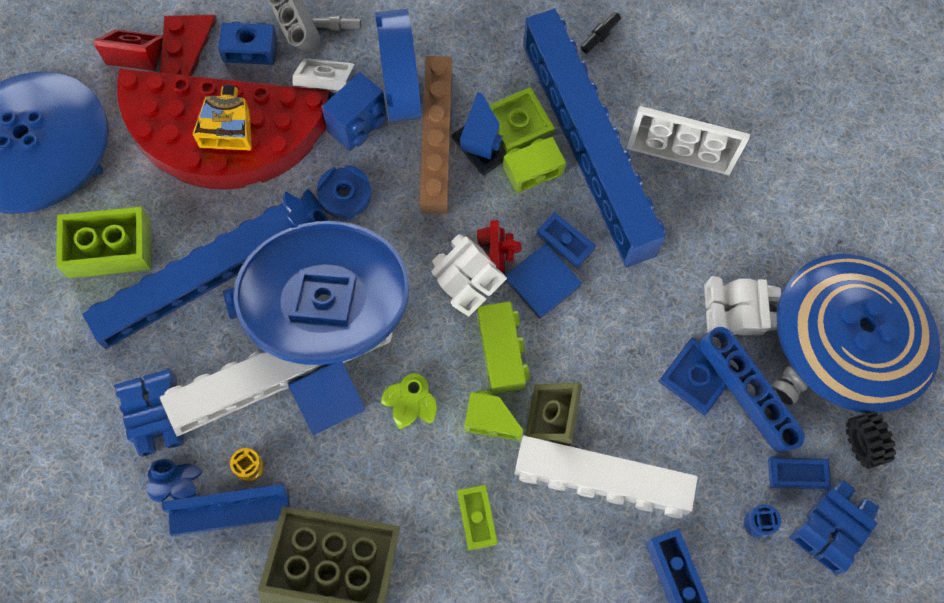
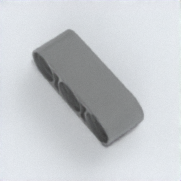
M268 0L289 44L306 53L315 52L320 46L321 38L303 0Z

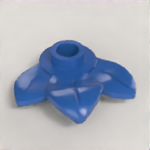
M309 189L304 191L301 199L288 192L283 194L284 205L289 211L287 218L294 226L310 222L328 221L319 201Z
M157 460L148 471V480L150 482L146 487L147 494L155 502H162L169 496L174 500L194 497L196 495V487L192 480L198 478L202 474V470L192 464L175 466L171 460Z

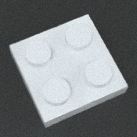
M303 58L293 74V85L307 89H327L330 93H337L353 78L355 64Z

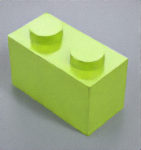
M553 136L545 140L543 138L537 139L530 146L522 149H512L503 159V169L516 194L564 175L566 161Z

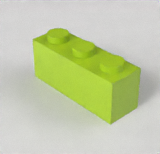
M511 301L479 306L477 308V318L490 391L494 394L524 390L526 381L530 380L528 364H522L521 353H525L523 337H517L516 327L520 326L518 311L512 310Z

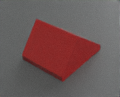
M114 29L95 39L94 46L105 65L156 71L162 51L163 35Z

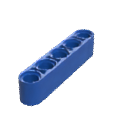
M717 327L705 334L700 341L701 351L770 447L777 452H787L801 447L805 439L802 428L732 332L725 327ZM713 337H716L720 340L721 348H718L713 344ZM730 360L737 364L738 372L731 369ZM748 384H751L754 387L755 396H752L748 392ZM765 408L771 410L772 420L766 417ZM783 431L790 437L789 445L783 440Z

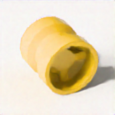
M250 448L237 450L230 460L232 472L246 482H253L259 479L265 469L262 458Z

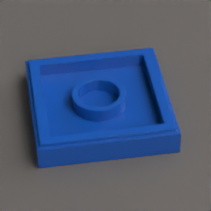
M546 243L505 275L507 278L505 281L539 319L582 285V282Z
M691 337L658 381L704 416L727 387L701 351L700 342ZM730 365L733 371L738 372V370L735 367Z
M343 362L323 365L287 383L313 436L366 410Z

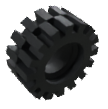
M871 411L848 419V422H846V427L848 428L846 429V434L849 438L847 440L852 445L853 453H856L855 458L857 461H861L863 467L866 466V469H871L892 462L895 459L896 450L893 447L896 445L895 441L891 440L893 434L891 431H888L887 428L889 426L887 422L883 423L881 415Z

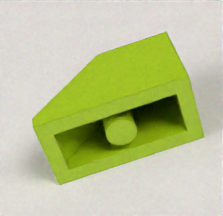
M480 389L477 390V393L470 392L464 424L465 432L521 442L523 429L500 397L494 396V393L488 390Z

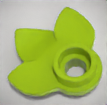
M418 373L408 374L402 379L401 383L391 384L382 395L381 404L393 407V419L400 429L414 422L417 416L431 424L437 413V402L428 392V381L423 375ZM416 382L419 384V391L417 393H412L409 390L410 383Z

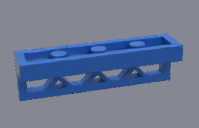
M284 484L162 501V511L169 514L171 536L278 521L282 506L290 507L289 489Z

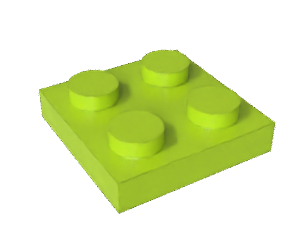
M531 87L489 105L500 123L499 135H503L501 144L506 153L515 148L521 149L537 139L554 134L555 128Z

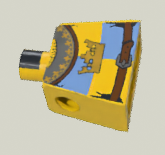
M224 85L222 86L221 96H208L205 98L193 132L199 148L252 149L250 112L246 100L238 97L237 87Z

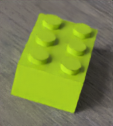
M142 206L57 215L56 267L68 279L152 270L151 219Z

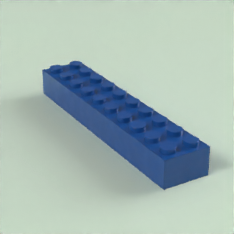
M555 8L527 17L523 47L625 267L627 268L656 257L666 235L665 227L662 221L657 220L654 214V205L651 198L645 196L642 189V179L632 169L630 154L626 149L623 150L620 144L618 129L615 126L612 127L609 121L608 109L605 104H601L598 98L597 86L588 77L587 65L584 60H580L577 54L575 40L573 38L570 39L567 34V25L564 18L559 17Z

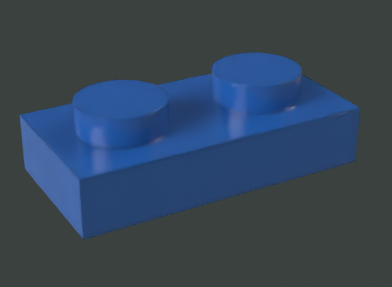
M556 212L536 232L538 237L577 269L596 248L593 242Z

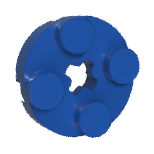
M344 165L345 168L338 169L334 167L327 170L319 179L317 184L318 199L323 210L329 215L350 220L356 215L361 214L368 207L372 195L368 177L359 168L351 165ZM349 187L350 195L341 197L338 190L340 188L344 190Z

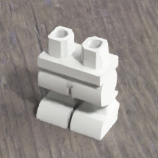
M458 234L451 241L453 250L448 255L444 253L438 254L432 260L435 268L431 273L437 278L441 288L453 298L451 300L452 306L469 317L487 299L484 293L490 296L507 278L496 268V265L480 246L468 237Z
M711 276L704 285L706 309H708L706 311L707 333L717 327H725L733 335L763 336L767 331L778 330L777 312H770L769 304L777 305L781 296L780 287L767 285V280L758 279L757 281L737 279L723 286L722 279L716 276Z

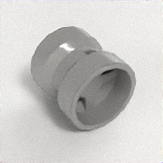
M788 366L782 373V379L775 381L771 387L785 405L794 406L799 400L800 392L806 391L809 386L798 376L792 366Z

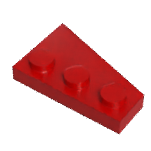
M215 15L164 16L160 73L193 76L199 63L198 58L203 47H206L209 40L208 35L216 24L217 18Z

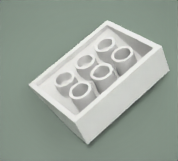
M639 106L626 149L730 175L749 140L750 134Z

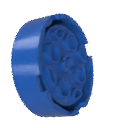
M408 9L375 12L389 122L420 119V93Z

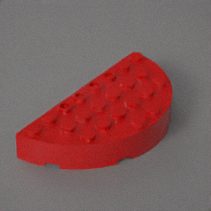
M119 69L117 80L118 105L122 118L143 154L161 171L176 177L177 180L208 189L245 188V185L260 181L264 183L290 170L313 149V145L325 131L326 123L322 106L331 99L330 91L130 69ZM224 85L237 87L238 97L246 100L250 112L251 150L199 148L193 136L205 98L208 96H221L222 86Z

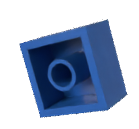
M361 72L355 75L322 106L328 133L349 151L355 146H361L366 141L368 134L374 128L379 129L387 117L383 90Z

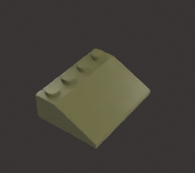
M282 506L258 589L260 602L387 603L400 526Z

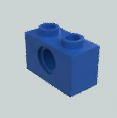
M238 21L231 23L222 22L218 51L223 63L274 65L278 39L274 25L266 23L247 24Z

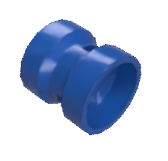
M763 504L750 510L744 518L746 531L755 538H763L774 534L781 525L779 512L770 505Z

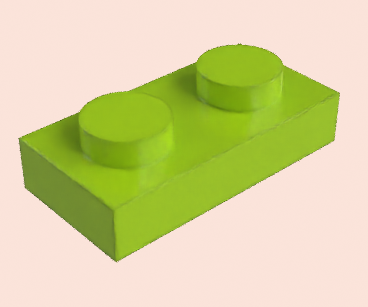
M486 485L457 490L468 551L498 545Z

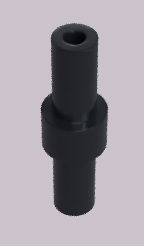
M613 12L603 24L599 23L592 30V35L580 46L581 50L588 54L599 41L603 42L610 35V30L621 20L620 14Z

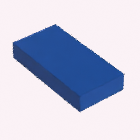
M770 457L768 459L770 488L827 490L831 488L829 459Z

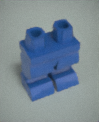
M170 369L143 376L144 380L139 377L114 385L115 394L121 402L120 410L123 413L127 439L134 443L138 455L142 457L157 452L154 438L163 436L165 446L168 449L184 444L183 434L178 437L176 436L159 398L165 395L168 389L177 386L176 374ZM149 394V402L145 399L144 395Z
M841 481L832 489L824 492L807 513L808 522L798 527L788 537L810 555L815 554L814 558L835 575L847 572L854 562V555L860 552V547L878 524L874 519L879 507L866 498L858 506L851 503L849 499L854 494L855 489L846 481ZM831 534L833 541L827 544V542L829 541V535Z

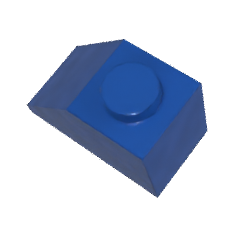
M477 92L460 137V150L491 159L493 151L499 150L503 135H499L500 123L482 93Z

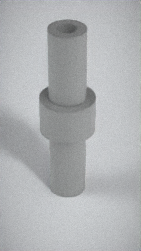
M341 16L311 18L316 29H330V31L341 32L342 29H361L362 27L361 19L342 18Z

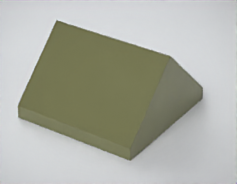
M578 382L535 385L525 436L570 446L574 435L582 384Z

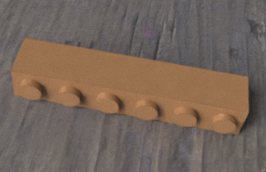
M426 56L420 180L421 213L448 214L452 57Z

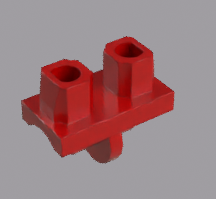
M499 220L490 221V227L477 230L479 246H490V253H486L487 256L496 265V268L505 275V254L506 261H514V254L522 251V244L514 241L513 233H507L505 240V229L499 227Z

